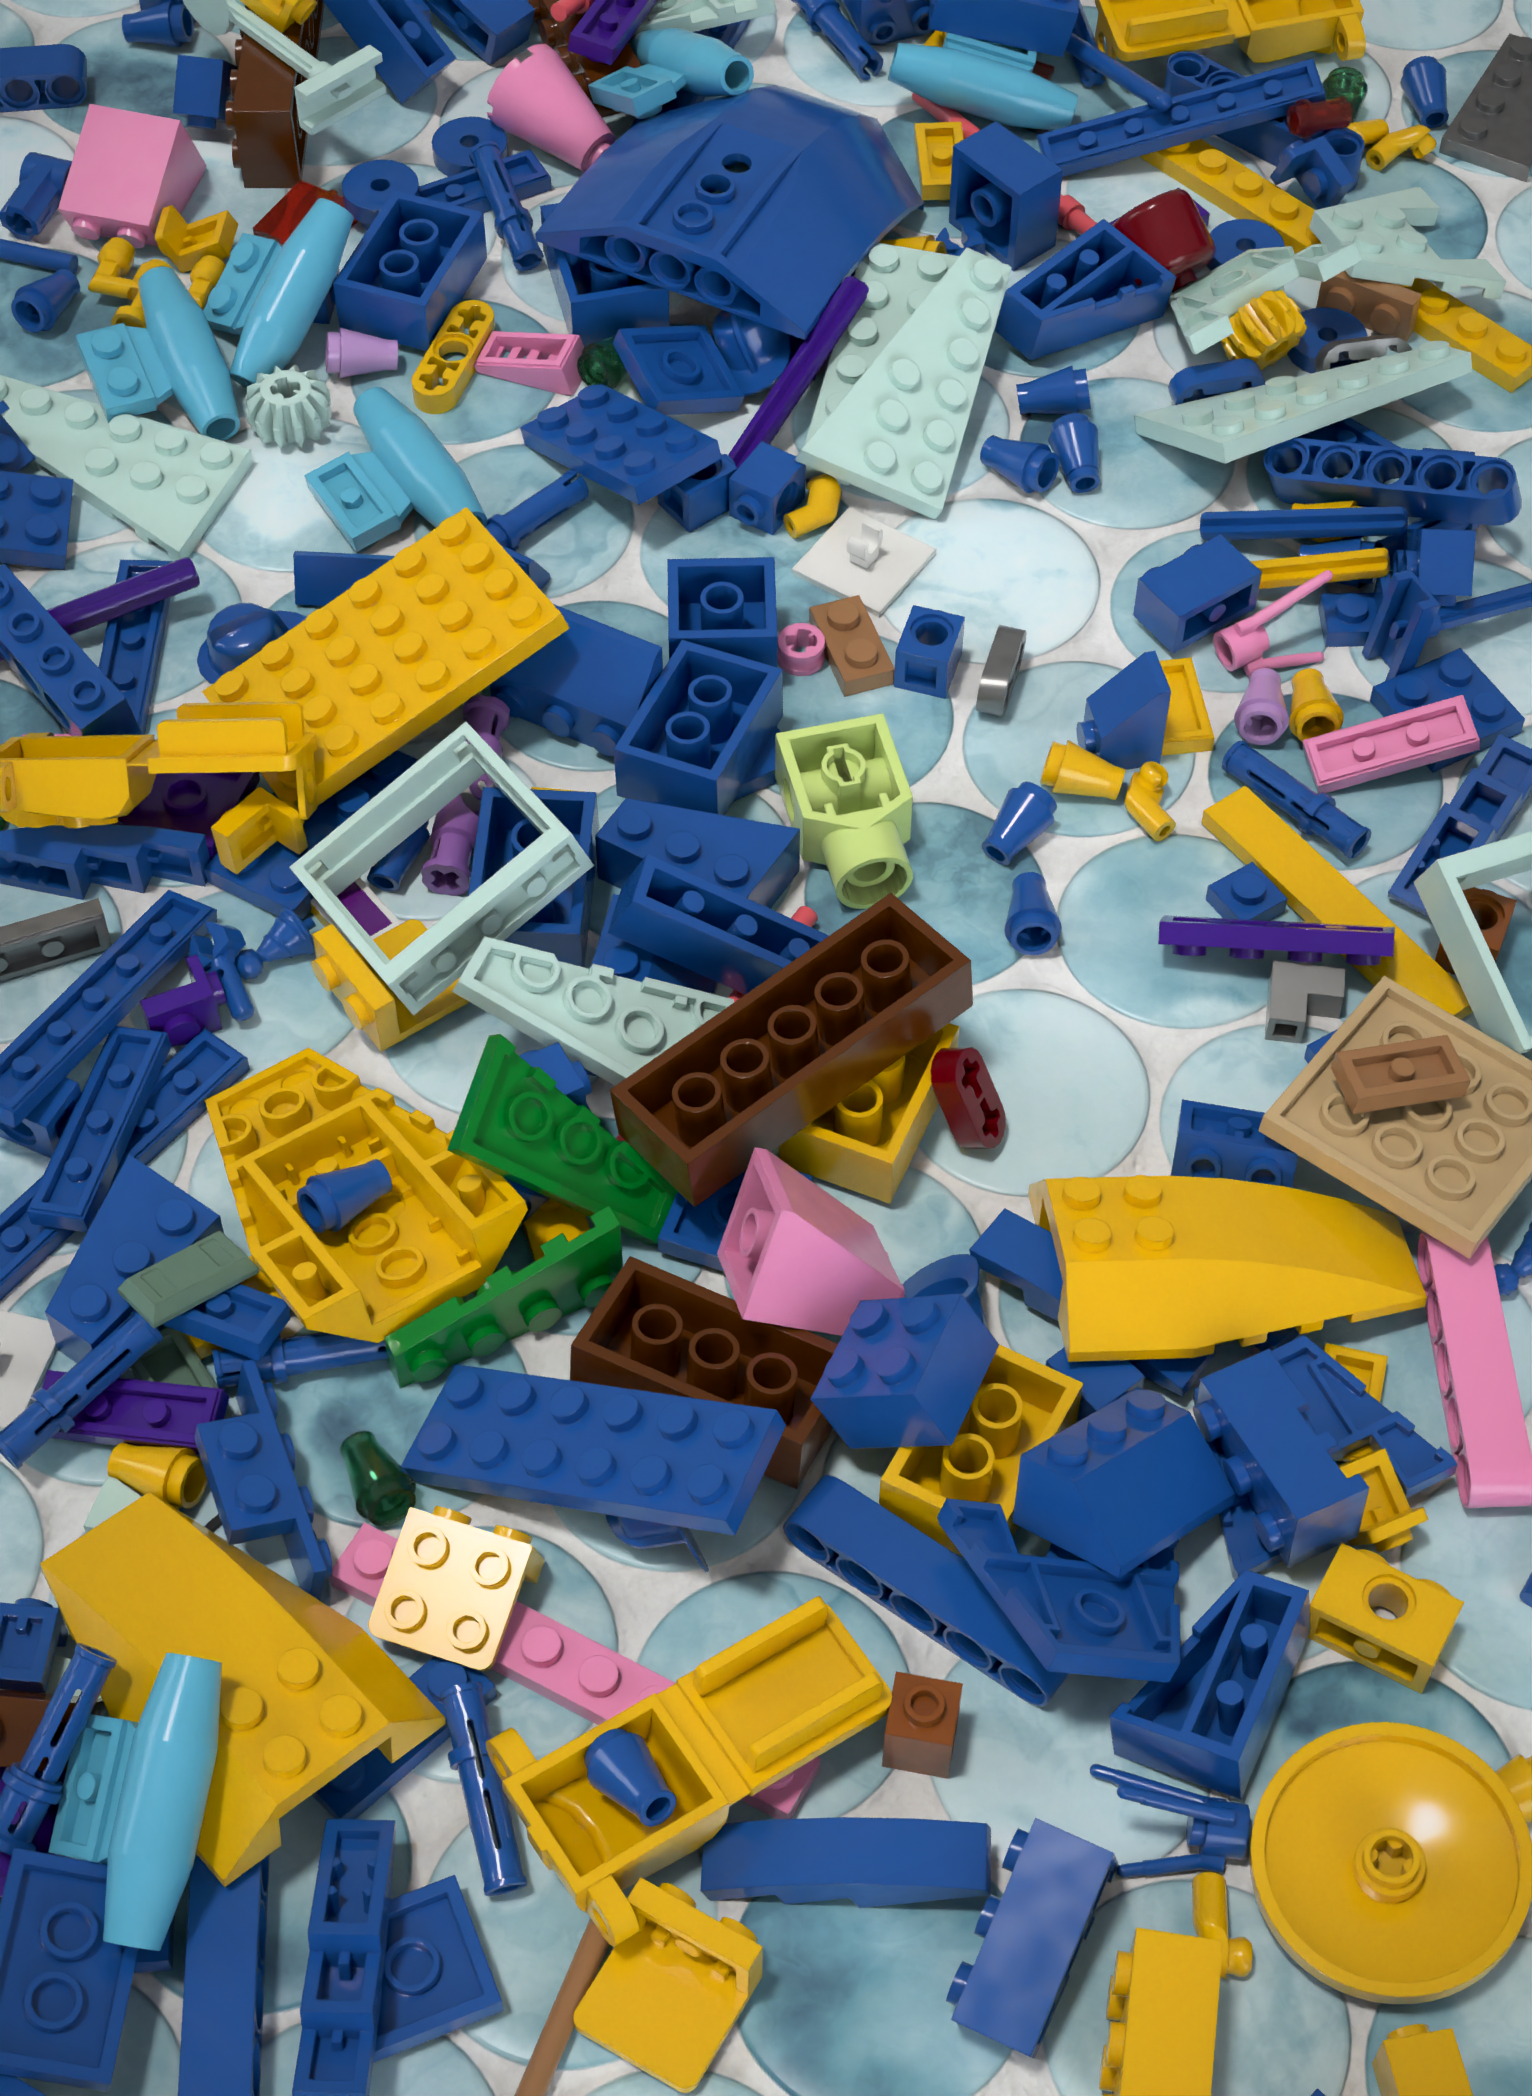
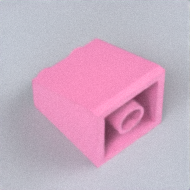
M89 104L58 210L71 227V230L83 238L97 240L100 236L109 238L119 237L127 240L134 248H144L145 244L158 247L155 240V232L162 209L173 205L180 215L182 214L204 175L206 164L180 120Z
M755 1147L717 1252L742 1319L842 1336L850 1322L851 1315L856 1310L860 1301L905 1298L904 1287L894 1271L889 1255L885 1251L874 1226L767 1149Z

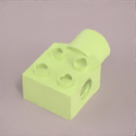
M884 714L776 733L775 778L791 827L800 829V855L802 860L827 865L837 898L848 907L868 909L889 893H892L897 898L900 897L908 889L913 879V871L903 845L910 840L913 795Z

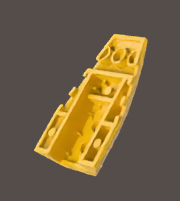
M307 1048L205 1100L252 1259L306 1329L380 1343L384 1340V1337L452 1297L462 1298L479 1289L486 1282L485 1278L492 1275L528 1211L525 1200L503 1176L447 1150L454 1130L447 1134L436 1128L432 1117L418 1109L410 1113L396 1105L393 1095L379 1087L374 1090L361 1085L358 1075L311 1048ZM373 1159H378L384 1164L392 1180V1190L389 1193L379 1197L338 1232L326 1230L322 1233H317L310 1228L304 1220L297 1203V1191L306 1186L307 1179L310 1176L362 1165Z
M1146 1175L1130 1177H1073L1043 1179L1029 1185L1028 1195L1035 1224L1051 1232L1063 1279L1058 1321L1068 1362L1195 1358L1213 1354L1215 1344L1238 1340L1240 1345L1245 1347L1266 1342L1267 1334L1273 1331L1295 1327L1299 1334L1322 1330L1324 1320L1345 1316L1350 1323L1418 1309L1426 1305L1427 1296L1397 1215L1355 1202L1285 1186L1224 1178Z
M151 1492L146 1493L40 1563L41 1571L60 1609L72 1639H75L76 1643L86 1644L101 1650L117 1660V1664L111 1670L100 1694L109 1717L139 1722L166 1653L188 1655L222 1663L218 1752L196 1854L224 1887L282 1846L279 1818L377 1747L391 1763H394L445 1725L443 1714L362 1627L234 1545H229L226 1540Z

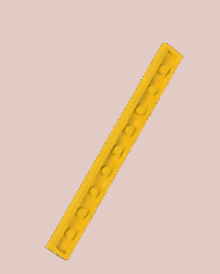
M1202 139L1141 155L1143 160L1234 218L1255 220L1271 226L1281 235L1285 247L1292 246L1295 254L1313 244H1322L1309 229L1314 213L1313 208ZM1414 278L1412 286L1399 285L1422 294L1414 332L1428 341H1446L1449 343V347L1471 352L1472 369L1510 393L1532 377V345L1449 293L1441 291L1436 285L1426 279Z

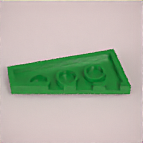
M501 1034L489 1035L447 1150L588 1217L610 1206L620 1223L622 1233L646 1244H658L657 1238L678 1191L626 1141H618L599 1125L601 1120L584 1105L577 1106L555 1087L557 1082L540 1067H532L515 1053L516 1047Z
M607 1206L590 1216L595 1227L568 1242L565 1235L561 1233L541 1245L540 1247L545 1256L522 1270L514 1272L508 1266H505L486 1277V1282L479 1288L476 1297L466 1303L462 1298L454 1296L384 1337L389 1367L399 1388H403L416 1381L427 1382L433 1380L452 1365L473 1356L483 1357L492 1354L509 1340L530 1331H544L556 1324L560 1318L584 1307H596L623 1267L621 1227L611 1207Z

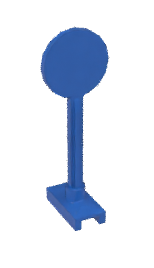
M1411 569L1394 573L1362 654L1367 660L1379 656L1390 668L1385 679L1387 681L1414 669L1426 639L1437 636L1440 631L1532 607V583L1456 602L1455 606H1441Z

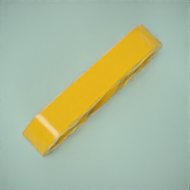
M467 300L458 303L450 311L411 379L414 404L422 412L442 414L453 409L458 403L476 371L474 367L475 361L491 332L496 331L494 311L489 304L479 300ZM465 328H469V335L465 334ZM460 352L466 355V357L457 361H447L442 358L445 354ZM439 378L443 380V386L439 385Z

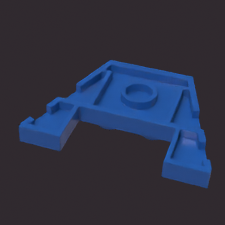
M1302 1335L1271 1351L1307 1400L1309 1410L1304 1412L1317 1435L1329 1431L1338 1443L1339 1452L1331 1455L1334 1461L1366 1445H1370L1373 1450L1385 1448L1406 1498L1455 1474L1458 1464L1451 1454L1441 1446L1438 1450L1414 1431L1415 1425L1398 1411L1392 1413L1365 1391L1366 1385L1308 1337ZM1199 1387L1194 1389V1406L1197 1405ZM1216 1439L1210 1442L1206 1440L1225 1474L1223 1460L1227 1458ZM1236 1493L1234 1504L1219 1513L1230 1569L1234 1580L1245 1569L1259 1574L1283 1561L1278 1550L1269 1552L1262 1543L1253 1520L1257 1512L1247 1494L1238 1496Z
M946 1498L937 1516L939 1525L1046 1671L1167 1683L1171 1681L1180 1665V1605L1174 1604V1587L1179 1580V1562L1174 1561V1550L1179 1540L1118 1578L1086 1561L1021 1555L1017 1551L1001 1504Z

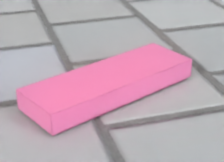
M1460 695L1303 740V750L1318 794L1480 750V739L1464 696Z

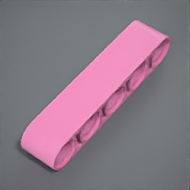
M1421 1233L1417 1247L1418 1272L1427 1296L1425 1311L1451 1454L1458 1464L1455 1476L1461 1503L1464 1508L1531 1506L1532 1455L1488 1236L1469 1259L1431 1235Z

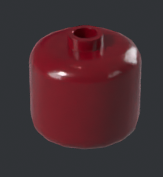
M1183 189L1170 190L1134 207L1112 224V226L1176 276L1172 292L1188 283L1196 281L1195 274L1209 265L1216 254V245L1192 197ZM1140 278L1134 279L1138 287L1143 284Z

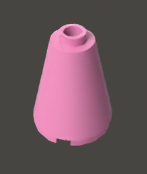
M547 44L533 45L527 49L533 55L522 63L515 57L497 77L488 95L487 103L493 107L492 113L487 112L488 118L505 131L586 172L600 155L615 142V136L560 55Z

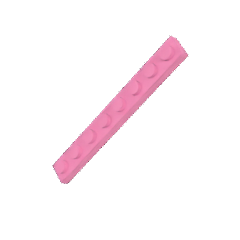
M364 1522L332 1568L331 1585L374 1607L398 1539ZM518 1601L515 1603L496 1661L491 1668L597 1725L653 1693L658 1694L675 1684V1682ZM816 1757L751 1797L747 1795L740 1800L776 1819H792L820 1770L821 1758Z

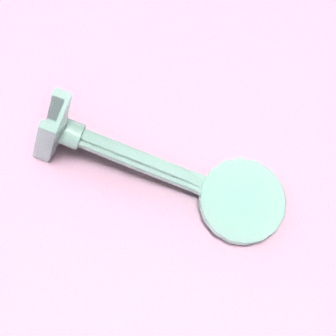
M182 0L194 19L206 31L218 36L232 31L236 25L240 30L308 79L295 86L294 90L299 125L311 136L386 94V85L376 79L375 66L383 62L382 53L370 44L338 63L330 65L326 61L320 62L235 0Z

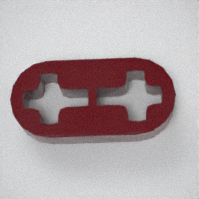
M973 1047L941 1048L932 1060L931 1083L954 1139L963 1148L990 1149L997 1147L1004 1136L1006 1118L1002 1102L982 1056Z

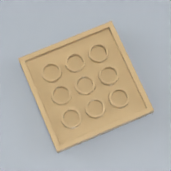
M1383 976L1263 1115L1258 1131L1470 1259L1532 1179V1061L1388 977ZM1448 1035L1471 1080L1465 1096L1352 1114L1331 1070L1336 1052Z

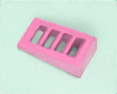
M492 331L475 361L474 367L476 372L557 394L574 395L589 368V358L580 335ZM506 351H510L507 358H502Z

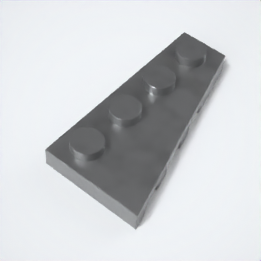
M1509 33L1443 135L1439 153L1527 182L1532 161L1531 38L1519 37Z

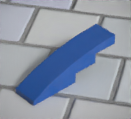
M1499 733L1479 767L1471 769L1450 804L1444 803L1388 891V897L1429 917L1414 885V881L1437 859L1497 842L1501 839L1532 792L1531 748Z
M54 825L41 828L24 827L0 831V884L84 900L91 883L139 893H145L152 876L204 887L207 884L204 867L211 860L205 834L131 825H91L84 828H67Z
M1004 1208L969 1249L970 1255L976 1257L980 1269L1021 1288L1025 1305L1058 1321L1063 1279L1052 1234L1050 1231ZM1215 1345L1213 1354L1195 1358L1129 1361L1146 1379L1183 1397L1217 1354V1348Z
M835 1817L725 1823L719 1832L703 1845L700 1891L710 1901L776 1895L784 1904L850 1898L859 1908L987 1896L991 1894V1828L987 1823L915 1818Z
M326 1819L308 1926L310 1951L300 2007L302 2032L292 2096H369L391 1902L396 1839L395 1820Z

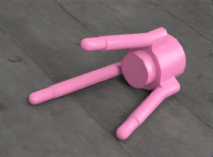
M1330 570L1322 572L1253 616L1214 633L1213 644L1221 664L1231 672L1243 667L1246 675L1250 677L1255 670L1261 668L1277 669L1321 662L1324 659V654L1319 651L1263 658V652L1267 651L1270 646L1263 624L1330 581L1333 573Z

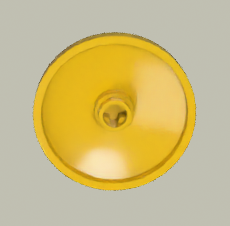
M1394 1722L1355 1724L1326 1733L1304 1745L1279 1768L1269 1782L1255 1814L1250 1840V1874L1259 1909L1270 1931L1289 1956L1305 1971L1326 1985L1350 1996L1371 2002L1394 2005L1431 2002L1451 1996L1482 1979L1501 1961L1516 1940L1526 1918L1532 1899V1841L1522 1811L1508 1787L1487 1763L1471 1750L1440 1733L1414 1725Z

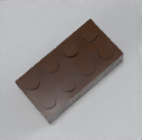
M630 1256L571 1344L570 1380L777 1410L786 1427L764 1475L798 1489L833 1429L810 1398L838 1344L804 1329L742 1319L735 1300Z

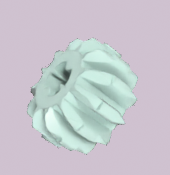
M297 364L293 365L289 370H281L275 365L272 374L257 373L256 383L247 386V394L245 396L247 422L251 425V430L257 432L260 436L262 443L276 441L279 448L282 449L288 443L295 442L302 448L304 439L320 440L321 430L330 426L332 416L330 392L326 388V383L320 381L317 377L315 370L301 372Z

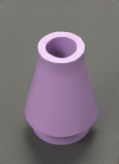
M340 327L339 332H327L325 345L326 373H338V378L384 370H397L398 341L387 340Z
M1269 668L1257 669L1250 675L1249 684L1234 715V723L1240 735L1247 742L1255 745H1268L1275 742L1285 732L1289 724V716L1281 689V677L1276 671Z

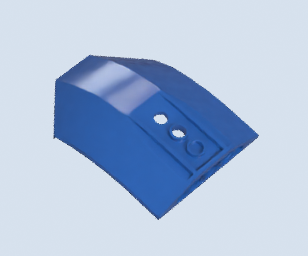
M771 85L747 90L740 95L724 96L669 110L643 119L626 131L586 170L537 230L535 237L537 242L805 340L845 278L852 275L870 250L902 219L915 209L924 210V202L877 118L794 89ZM738 161L750 167L749 170L742 173L730 172L724 168L735 165ZM716 190L724 192L720 194H712Z

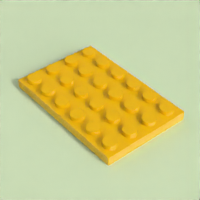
M465 507L454 516L442 521L437 528L417 542L399 551L394 558L374 572L356 581L348 590L324 607L313 611L304 621L284 635L266 644L261 651L241 665L223 674L215 683L203 690L202 693L210 703L300 702L303 706L305 732L316 734L317 750L314 752L318 806L567 631L570 627L562 613L473 513ZM296 770L260 772L279 799L287 798L298 807Z

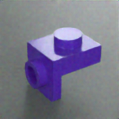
M197 954L186 958L191 979L190 984L140 1000L147 1030L168 1033L172 1047L188 1044L204 1028L211 1033L222 1029L217 1006L226 1004V997L216 971L205 973Z

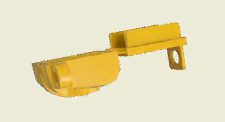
M1095 0L1099 13L1094 38L1098 48L1105 53V37L1107 55L1113 59H1116L1117 56L1120 60L1126 62L1232 44L1235 38L1240 49L1253 63H1268L1310 51L1324 54L1336 52L1341 61L1362 58L1366 48L1365 33L1361 24L1364 9L1360 0Z
M297 701L184 703L177 708V719L163 720L158 724V740H155L154 734L55 736L52 732L28 733L24 737H11L0 745V816L5 821L18 827L41 828L50 825H60L67 828H84L91 825H108L117 823L118 817L128 815L151 793L156 774L284 772L296 770L300 820H308L317 809L314 752L317 750L316 734L305 732L302 704Z
M817 1596L702 1662L695 1670L676 1680L674 1685L658 1694L653 1693L539 1760L535 1759L522 1737L511 1727L486 1741V1750L497 1774L502 1780V1787L506 1797L526 1826L528 1840L544 1865L549 1870L555 1871L577 1907L588 1913L604 1939L614 1947L639 1932L637 1917L628 1899L622 1892L624 1889L637 1883L640 1877L643 1879L647 1878L711 1840L727 1822L730 1805L747 1795H750V1797L886 1716L892 1702V1692L832 1608L824 1602L821 1596ZM612 1729H624L629 1733L640 1735L645 1740L667 1787L676 1796L675 1809L663 1823L651 1827L645 1826L637 1816L590 1785L585 1767V1755L593 1741L601 1734Z

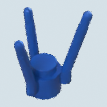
M1093 1764L1090 1767V1774L1093 1777L1119 1786L1117 1789L1119 1798L1188 1816L1186 1829L1187 1845L1199 1847V1854L1121 1864L1117 1867L1116 1871L1119 1877L1150 1876L1198 1869L1222 1873L1225 1857L1240 1860L1244 1858L1250 1825L1248 1804L1229 1802L1223 1798L1202 1796L1100 1764Z

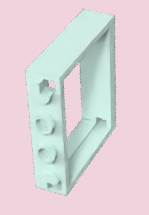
M464 722L289 868L414 1016L461 977L484 936L504 941L594 865L571 832L467 722ZM486 774L542 835L392 960H389L336 896L482 775Z
M1532 831L1437 859L1414 881V885L1481 1031L1532 1061V1036H1529L1463 893V890L1531 870Z

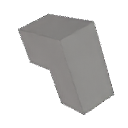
M1273 960L1268 981L1265 1039L1301 1044L1306 1025V1015L1339 1019L1344 1000L1346 968Z

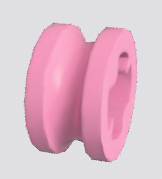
M794 623L780 631L777 659L781 669L794 676H808L820 670L825 661V637L821 630L811 624ZM798 647H805V652L796 651Z

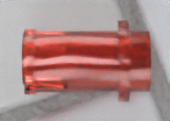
M1345 96L1316 102L1300 99L1295 105L1290 106L1287 111L1288 128L1293 135H1299L1301 138H1309L1316 131L1346 128L1350 125L1352 119L1351 104L1346 102L1347 98Z

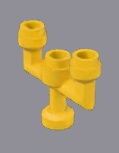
M119 237L111 238L102 246L97 256L99 266L88 285V289L94 293L133 300L131 306H121L116 310L111 320V326L124 323L125 326L146 328L138 287L139 279L146 271L155 267L165 266L173 268L163 260L152 259L139 267L133 280L121 278V276L129 273L134 263L135 250L127 240ZM211 255L203 256L200 261L195 263L190 273L192 284L188 291L202 311L208 302L210 292L216 286L226 267L222 260Z

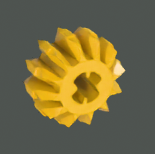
M1283 290L1265 291L1259 298H1252L1248 304L1238 308V312L1229 318L1234 333L1221 340L1226 356L1229 360L1251 359L1258 364L1261 371L1268 365L1273 366L1281 357L1287 356V352L1298 345L1300 338L1305 334L1307 326L1305 319L1300 313L1301 309Z

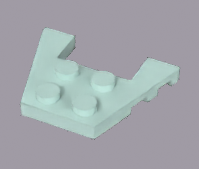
M658 0L631 37V40L644 30L679 28L695 32L771 15L777 12L775 0Z
M1421 187L1409 188L1314 210L1309 229L1322 244L1326 243L1329 252L1339 249V245L1343 242H1356L1362 261L1345 270L1350 277L1412 286L1414 278L1432 280L1441 291L1458 294L1462 285L1484 288L1482 297L1490 299H1500L1506 284V280L1487 259H1441L1427 244V238L1423 234L1416 232L1412 226H1435L1440 210L1439 206Z
M1343 242L1339 245L1340 248L1334 252H1329L1326 243L1313 244L1297 254L1294 253L1292 246L1249 249L1197 278L1196 281L1188 283L1172 292L1169 303L1192 354L1196 355L1233 334L1234 331L1229 318L1238 312V308L1248 304L1252 298H1259L1265 291H1285L1284 285L1298 277L1325 282L1362 261L1356 242Z

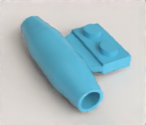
M679 28L644 30L633 38L630 46L642 66L637 68L625 66L589 84L588 88L593 103L611 108L616 112L635 116L637 119H645L661 112L662 105L677 98L676 92L679 90L704 97L735 96L745 93L753 82L754 70L747 58L719 39Z
M946 32L942 47L898 42L888 75V81L935 104L1015 127L1053 131L1070 126L1078 99L1077 94L1032 73L1037 56L1036 51Z
M318 198L283 246L273 239L242 233L238 243L232 249L230 259L216 286L210 292L203 312L211 329L240 336L231 365L230 375L235 382L247 388V386L255 384L257 373L272 374L275 365L283 370L300 348L337 275L354 220L353 215L339 204L325 198Z
M165 266L152 268L146 271L138 282L146 328L130 327L120 323L75 335L78 352L104 415L109 423L111 419L121 414L136 416L155 411L159 404L173 394L201 435L225 441L234 436L240 428V419L228 367L204 312L175 271Z
M374 387L364 391L357 398L353 407L354 415L371 452L351 455L348 451L304 475L311 493L356 552L400 529V524L413 508L436 528L442 521L454 516L465 507L473 513L484 527L488 523L487 517L462 468L427 424L381 387Z
M166 1653L139 1722L90 1714L88 1722L70 1755L62 1789L64 1794L59 1802L48 1853L107 1864L103 1941L147 1950H161L194 1864L218 1752L221 1662L182 1654Z

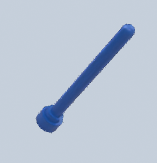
M1071 33L1066 52L1155 109L1165 111L1170 108L1172 104L1170 94L1074 33Z

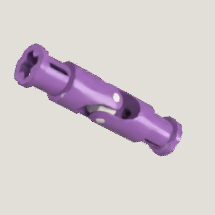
M473 696L464 703L463 720L501 758L503 748L499 740L501 732L509 726L510 709L503 701L496 697ZM486 774L482 775L436 813L430 836V842L433 847L431 859L423 864L421 872L422 883L435 893L457 896L464 894L469 889L470 870L468 867L471 857L474 856L483 787H492L493 782Z

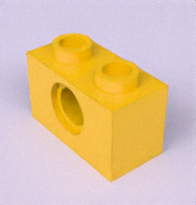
M1341 1543L1310 1603L1311 1630L1308 1638L1422 1694L1453 1631L1464 1602L1451 1596L1447 1589L1432 1580L1416 1579L1391 1567L1383 1557L1375 1552L1365 1549L1356 1550ZM1371 1607H1385L1391 1610L1397 1616V1619L1381 1618L1372 1611Z

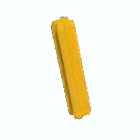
M1385 548L1250 561L1262 572L1259 589L1299 586L1326 570H1330L1333 573L1332 579L1326 583L1379 578L1386 576L1390 572V557L1388 550Z

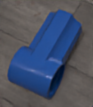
M29 152L25 156L20 169V184L0 211L2 226L7 228L15 238L30 242L35 235L41 233L59 207L72 161L36 152Z

